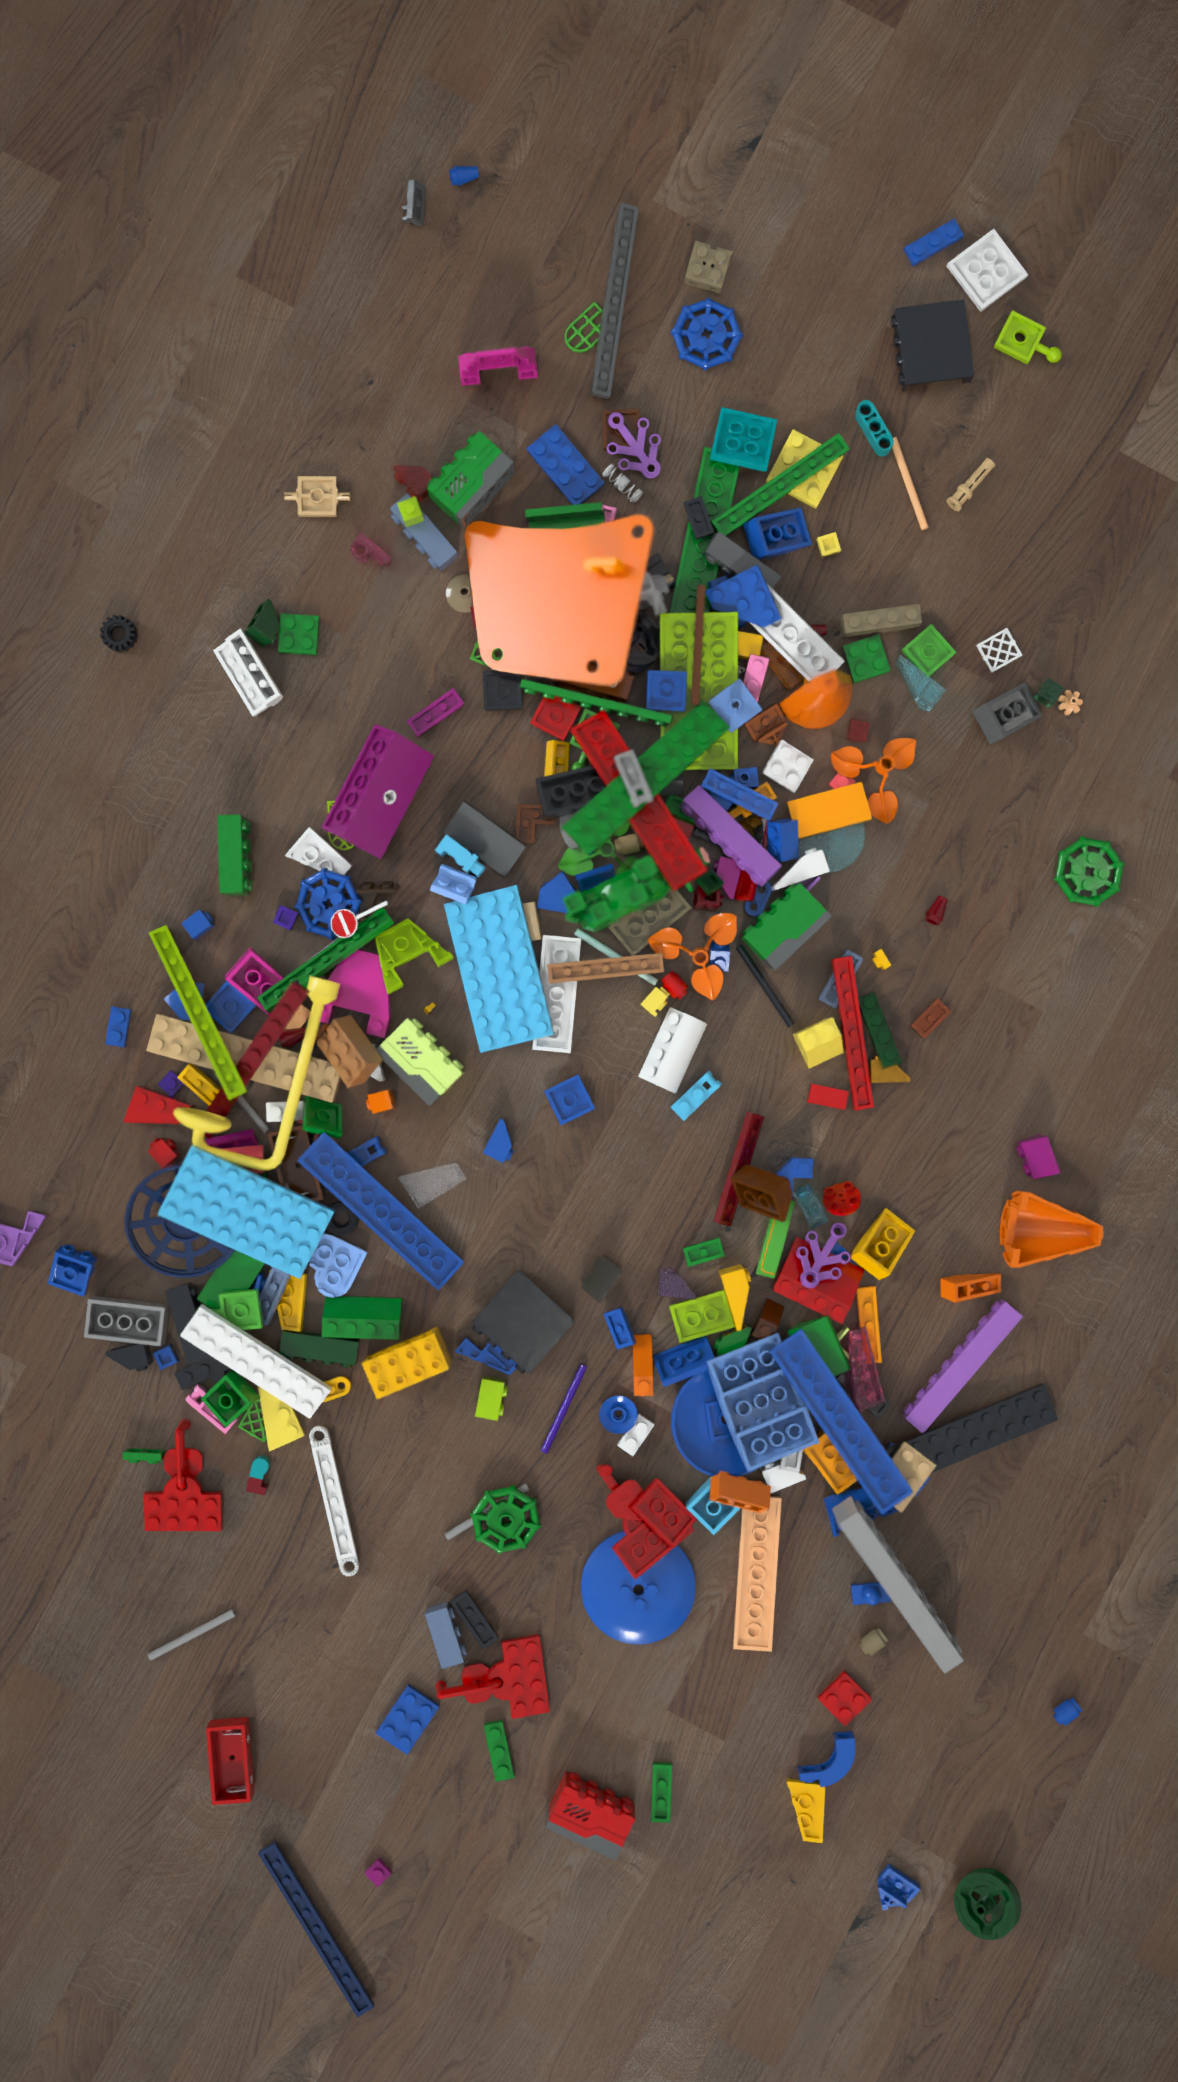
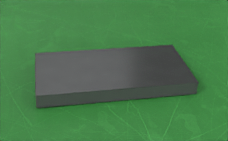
M466 800L444 830L446 835L472 854L477 855L479 859L504 877L508 875L527 847L526 844Z

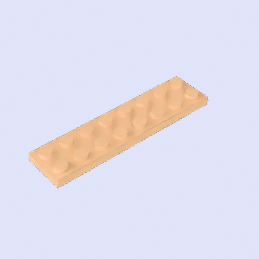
M770 1496V1509L762 1513L742 1509L733 1649L772 1651L782 1500L780 1496Z

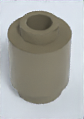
M878 1628L877 1630L873 1629L861 1638L859 1646L865 1655L869 1653L872 1656L886 1646L885 1643L889 1640L884 1632Z

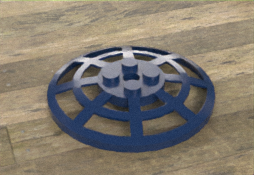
M177 1164L154 1171L137 1185L126 1206L124 1216L125 1232L132 1250L148 1267L167 1276L191 1278L214 1271L231 1257L235 1249L228 1248L224 1244L162 1216L150 1218V1211L154 1201L162 1205L165 1197L160 1194L171 1188L174 1181L164 1184L156 1191L146 1186V1184L158 1175L174 1170L176 1177L182 1164ZM142 1192L150 1197L144 1210V1219L131 1221L134 1202L138 1194ZM162 1225L166 1235L161 1241L154 1235L151 1226ZM145 1227L148 1238L156 1246L149 1256L138 1245L133 1229ZM200 1236L209 1241L204 1247L193 1251L192 1241ZM172 1239L184 1242L185 1251L173 1250L168 1248L167 1245ZM214 1246L223 1254L211 1264L201 1268H194V1257L205 1254ZM162 1252L173 1257L186 1258L187 1270L166 1267L157 1263L156 1259Z

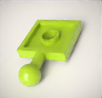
M1013 310L994 345V348L1025 364L1029 363L1035 350L1046 355L1047 360L1051 363L1058 362L1062 356V352L1058 347L1049 348L1039 343L1046 327ZM1015 334H1023L1025 340L1023 342L1017 341Z

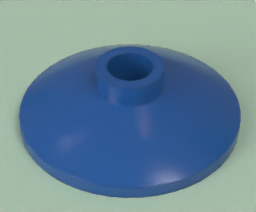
M615 1395L606 1399L601 1405L599 1418L603 1427L614 1434H623L631 1430L636 1424L638 1417L637 1408L633 1401L621 1395ZM620 1410L622 1415L616 1416L615 1411Z

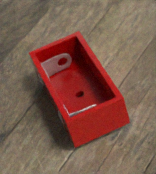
M249 1717L210 1720L206 1727L212 1805L251 1802L255 1790ZM230 1755H234L235 1758L231 1759Z

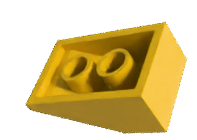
M884 1208L857 1243L850 1255L851 1259L875 1278L881 1280L891 1274L914 1235L915 1230L890 1210Z
M741 1264L719 1270L737 1331H740L742 1328L749 1291L748 1282L751 1281L748 1270L743 1268Z

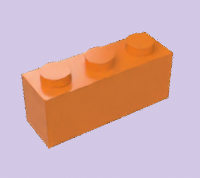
M719 1472L711 1477L709 1500L762 1513L770 1509L771 1486L765 1485L762 1481H750L743 1476L735 1477L731 1476L728 1472Z

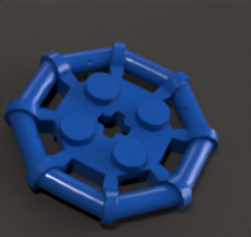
M707 297L706 300L689 306L684 305L681 308L682 311L674 328L671 329V335L674 337L680 354L679 358L689 361L703 368V370L733 360L732 356L740 339L743 338V333L740 331L734 314L735 310L711 300V297ZM706 308L705 314L697 317L693 315V312ZM713 309L724 315L719 318L716 314H710V310ZM686 319L690 321L688 330H683L682 327ZM729 320L732 332L726 331L724 323ZM705 330L712 333L709 339L706 336L702 337ZM682 337H687L690 345L688 348H685ZM726 339H730L729 347L725 350L723 344ZM693 351H698L704 357L703 359H701L691 353ZM717 352L720 353V356L708 360L709 355Z
M321 868V871L307 879H302L300 882L301 888L295 909L298 910L307 932H313L325 936L329 940H335L337 935L334 934L331 928L332 916L338 910H348L349 905H352L351 911L357 916L362 899L356 894L349 875L345 876L330 871L328 868ZM322 879L323 885L318 887H315L313 885L315 882ZM330 879L339 881V886L330 884ZM345 887L351 897L350 900L344 895L343 889ZM309 890L310 892H312L310 902L305 903L307 892ZM328 899H331L330 903H332L333 906L327 908L325 902L328 901ZM306 908H310L311 915L315 917L312 921L306 911ZM319 922L328 924V929L319 927L317 925L319 924Z

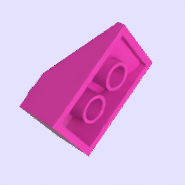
M250 947L225 974V980L270 1016L257 997L285 977Z

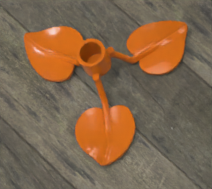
M911 738L891 740L883 749L884 756L878 762L874 761L866 765H861L863 755L855 747L847 746L831 753L832 764L841 776L856 778L860 773V768L865 769L875 766L876 771L883 775L879 793L870 795L867 802L871 815L886 824L894 819L898 809L896 795L892 791L883 792L886 778L894 767L896 769H906L913 763L916 740Z
M720 913L710 917L704 926V932L710 938L704 948L698 947L694 951H690L683 945H680L682 943V935L677 929L672 927L663 928L648 938L655 953H662L665 959L677 958L679 948L692 956L694 963L703 967L694 971L691 977L692 986L698 993L710 1000H714L722 988L723 974L717 965H709L706 968L705 964L708 961L707 951L713 939L718 945H727L734 940L737 933V917L731 913Z

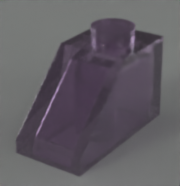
M664 1268L663 1271H659L657 1296L696 1300L695 1292L681 1275L675 1272V1269Z

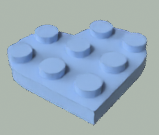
M323 1233L309 1260V1265L316 1270L314 1280L318 1291L324 1296L331 1298L345 1294L352 1286L368 1251L335 1235Z

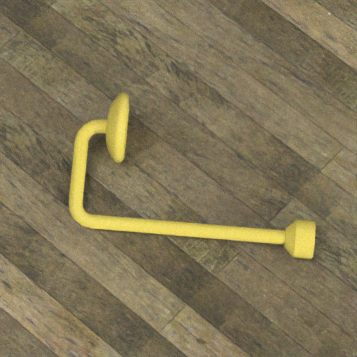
M313 976L309 978L307 989L310 990L308 995L311 1001H313L272 1156L269 1159H259L208 1146L204 1141L205 1132L219 1133L228 1130L232 1126L231 1121L211 1112L188 1107H177L173 1112L176 1119L186 1127L194 1129L192 1134L193 1145L236 1165L259 1171L272 1170L282 1162L325 1005L337 999L339 983Z

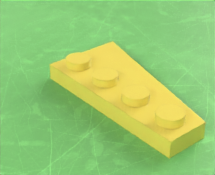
M258 1386L269 1452L305 1436L294 1408Z

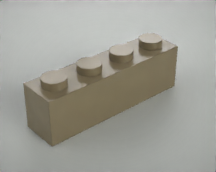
M920 604L843 614L840 618L842 638L918 628L922 624Z

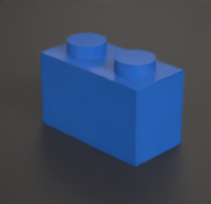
M782 818L768 821V853L776 861L784 862L799 858L798 820Z

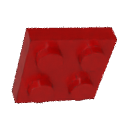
M554 696V700L543 697L530 724L564 742L582 707L575 703L561 702L562 698Z
M845 1670L817 1697L844 1726L872 1701L868 1693Z

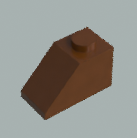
M767 1298L751 1329L752 1336L763 1339L775 1334L784 1306Z

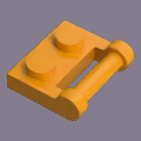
M589 558L583 564L584 569L594 573H599L600 568L607 574H616V571H624V563L617 558Z

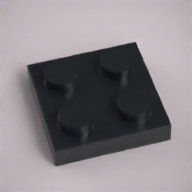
M483 671L484 711L523 710L522 688L520 687L521 675L502 671Z

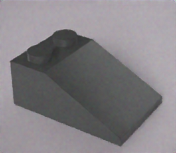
M1025 682L972 711L990 745L1042 717Z

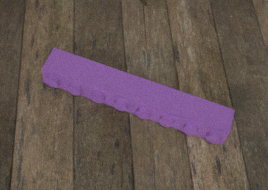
M1004 1300L996 1301L991 1306V1312L979 1320V1326L967 1334V1340L955 1348L953 1351L954 1355L950 1360L946 1359L942 1363V1369L938 1374H933L928 1381L927 1387L920 1389L916 1394L917 1398L915 1401L909 1403L904 1408V1418L921 1433L927 1430L1023 1317Z

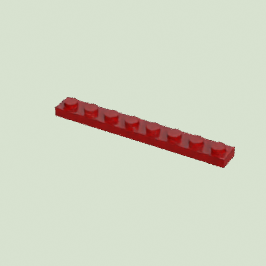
M852 956L833 958L832 966L853 1108L855 1111L874 1108Z

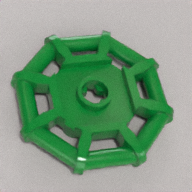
M1081 836L1066 849L1059 851L1054 881L1059 884L1068 897L1069 902L1099 907L1103 901L1116 892H1120L1125 862H1122L1110 845V841L1095 840ZM1087 846L1100 848L1098 853L1087 852ZM1080 848L1081 854L1073 859L1070 854ZM1106 852L1114 864L1108 865L1102 855ZM1066 861L1070 863L1068 874H1064ZM1087 866L1093 869L1092 876L1085 875ZM1110 869H1115L1113 883L1108 881ZM1068 878L1075 886L1073 891L1065 881ZM1103 885L1109 888L1098 896L1097 889ZM1080 890H1085L1090 892L1091 897L1081 896L1078 894Z
M515 1485L492 1491L486 1490L480 1502L470 1513L476 1541H480L497 1551V1554L527 1548V1544L536 1531L541 1528L542 1524L539 1521L536 1506L537 1500L515 1488ZM508 1495V1500L501 1499L500 1501L496 1502L494 1499L497 1497ZM514 1496L525 1504L520 1506L513 1502ZM489 1502L492 1507L487 1514L483 1513V1509ZM530 1510L531 1520L525 1519L524 1512ZM506 1516L509 1517V1520L511 1522H506L505 1524H503L502 1518ZM480 1520H486L488 1529L482 1530ZM525 1527L529 1528L526 1534L521 1537L520 1534ZM491 1534L492 1536L499 1539L498 1543L490 1539L488 1536ZM508 1538L516 1539L515 1542L504 1544V1541Z

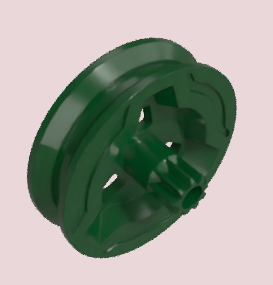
M992 1868L975 1869L959 1882L955 1890L954 1906L956 1914L962 1925L978 1938L985 1940L1000 1939L1006 1936L1020 1919L1021 1899L1017 1888L1006 1875ZM973 1891L981 1895L979 1900L972 1895ZM987 1914H991V1915H992V1916H991V1922H990V1921H986V1917H985V1916H986Z

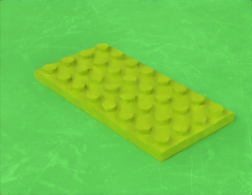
M738 612L704 613L699 703L704 700L711 707L708 701L738 680ZM660 613V671L687 672L685 711H661V713L673 716L671 725L661 726V737L696 707L691 704L696 613ZM738 729L732 733L728 730L685 770H709V768L713 770L738 769Z

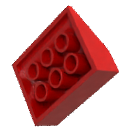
M795 1236L772 1283L771 1289L824 1316L829 1315L830 1319L843 1324L852 1305L864 1269L850 1262L847 1264L836 1263L822 1266L818 1273L830 1271L832 1268L837 1267L842 1272L841 1277L837 1280H832L831 1278L821 1280L816 1287L806 1288L800 1281L803 1267L801 1260L796 1256L797 1249L802 1246L808 1249L809 1254L807 1257L811 1268L815 1261L810 1243ZM800 1250V1255L805 1256V1252ZM832 1271L833 1276L837 1277V1271ZM807 1276V1281L812 1282V1278Z

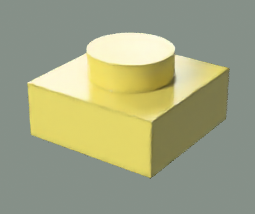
M836 532L816 539L822 558L841 552Z

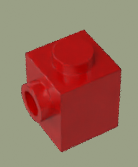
M170 1138L155 1139L150 1144L151 1148L147 1151L162 1168L169 1166L181 1155L176 1149L177 1145Z

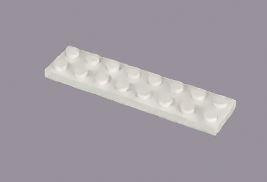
M203 1304L180 1335L309 1419L332 1389L328 1384Z

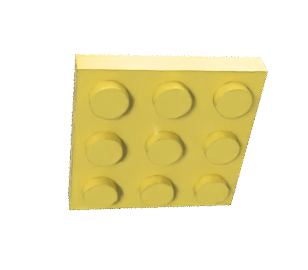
M793 429L767 477L766 483L822 444ZM843 455L788 494L816 509L841 463Z

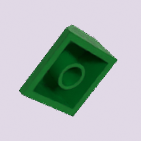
M232 1370L212 1387L201 1400L225 1427H228L248 1410L260 1396L242 1375Z

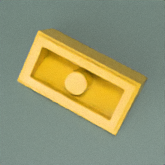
M547 741L544 777L568 771L569 742Z

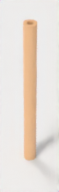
M894 437L892 449L920 528L921 530H926L929 526L897 437Z

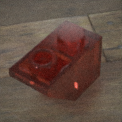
M395 465L393 467L394 478L399 484L404 483L408 488L406 491L411 497L415 496L419 501H422L428 495L427 485L433 477L424 467Z

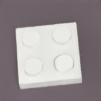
M780 740L761 774L790 792L795 793L814 759L787 742Z

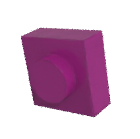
M378 1858L365 1870L364 1874L379 1887L392 1874V1870Z

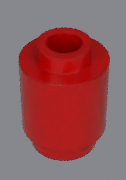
M673 971L661 980L662 986L673 999L677 997L680 1000L688 993L686 991L688 988L686 983Z

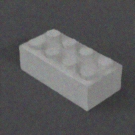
M93 1296L88 1299L84 1337L162 1346L166 1343L170 1306L169 1304Z

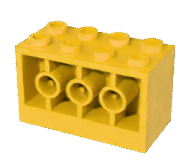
M437 1326L368 1355L362 1365L374 1394L379 1399L448 1370L452 1359Z

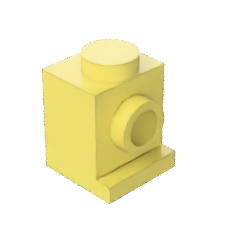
M655 987L640 1005L656 1017L657 1013L655 1011L663 1009L668 1003L665 999L670 994L662 987L660 989Z

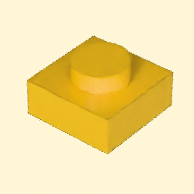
M882 949L873 953L874 958L872 960L877 968L885 970L891 966Z

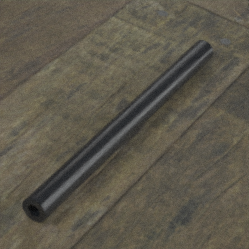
M742 944L738 946L736 950L788 1028L795 1023Z

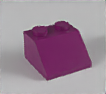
M1037 1134L1017 1142L1018 1147H1016L1019 1157L1023 1158L1025 1163L1023 1170L1026 1176L1037 1179L1061 1173L1048 1136Z

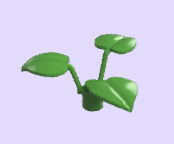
M629 822L625 823L613 836L620 837L624 835L629 828ZM610 837L599 847V851L590 856L580 846L572 851L568 848L558 867L566 874L575 876L592 870L593 863L590 859L601 854L605 858L612 856L621 865L616 870V875L631 869L635 862L640 859L629 856L623 863L614 854L615 848L610 842Z

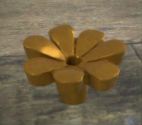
M749 816L745 818V821H737L751 836L755 834L754 829L757 826H761L759 816H755L752 819Z

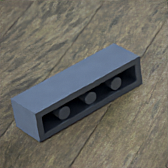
M407 493L390 507L392 513L390 517L397 525L401 524L404 527L403 532L409 540L412 538L417 543L415 546L422 555L426 553L429 557L428 562L434 569L438 568L440 571H443L458 558V553L422 510L424 521L406 528L397 503L411 498Z

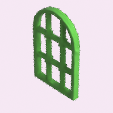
M595 302L566 329L565 343L573 352H586L598 342V338L592 344L588 341V338L596 331L598 333L600 331V324L596 326L593 323V319L602 313L603 310ZM595 306L598 311L589 319L586 313ZM584 317L586 323L577 330L574 324ZM590 323L594 328L584 337L581 332ZM572 328L574 334L567 339V333ZM578 334L582 338L581 342L573 348L569 345V342ZM584 342L589 346L585 349L578 350V348Z

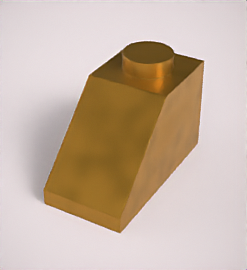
M873 1056V1059L868 1060L871 1083L910 1082V1077L897 1065L883 1070L878 1056Z

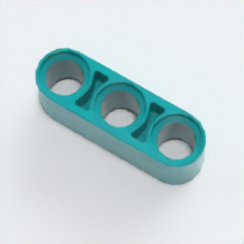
M863 400L855 411V418L874 452L878 456H887L894 444L893 437L874 404L869 400ZM860 409L868 410L869 414H862ZM870 426H877L879 431H872L870 429ZM885 442L888 448H882L879 443Z

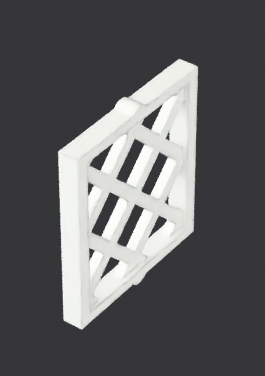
M1007 628L976 645L991 673L1022 656L1016 641L1012 638ZM1002 634L1001 639L995 638V637H997V636H999V635ZM1005 634L1008 635L1010 642L1004 641ZM991 640L989 646L984 645L986 642ZM993 641L1000 642L999 648L992 647ZM1003 643L1009 645L1008 651L1001 650ZM1012 646L1015 647L1017 654L1010 652ZM982 647L988 649L987 655L982 651ZM991 650L998 651L996 658L989 656ZM1000 652L1007 654L1005 660L998 659ZM1009 655L1015 656L1014 658L1008 660ZM988 659L995 660L993 667L990 665ZM997 662H1002V663H1003V664L999 665L998 667H996Z

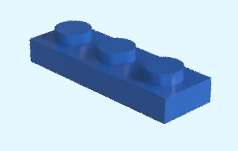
M952 219L907 245L903 251L914 267L963 238L964 234L956 220Z

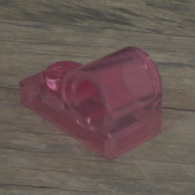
M361 532L351 545V553L358 562H366L373 555V560L379 565L384 564L388 567L392 563L391 556ZM359 548H365V553L362 555L356 554V551Z

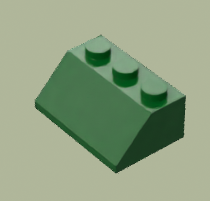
M829 1315L799 1322L787 1330L788 1335L791 1336L799 1329H802L833 1376L851 1369Z

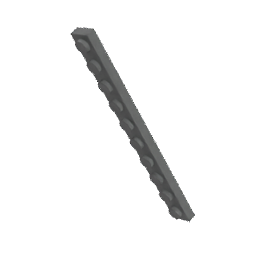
M622 202L618 205L590 395L609 399L611 395L639 207Z

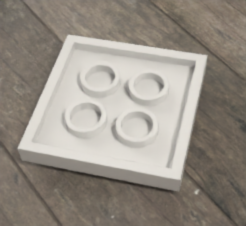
M995 229L988 232L948 262L946 266L980 312L1028 276Z

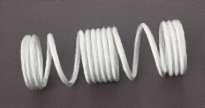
M610 464L603 472V476L608 477L610 475L609 482L616 480L614 486L622 494L629 491L627 498L632 503H635L643 492L638 489L629 498L635 484L626 492H622L630 483V480L625 475L621 477L623 474L621 473L617 478L610 481L613 472L616 470V467L614 468V465Z

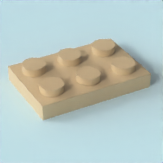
M903 1441L891 1458L913 1490L911 1495L894 1506L901 1513L936 1467L934 1463L905 1441Z

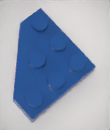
M759 565L705 591L713 609L720 612H738L739 619L763 628L782 619Z

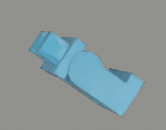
M445 835L435 849L436 853L442 857L445 854L452 857L457 865L467 874L472 872L477 877H480L486 869L485 866L478 862L479 857L477 855H471L467 849L448 835Z

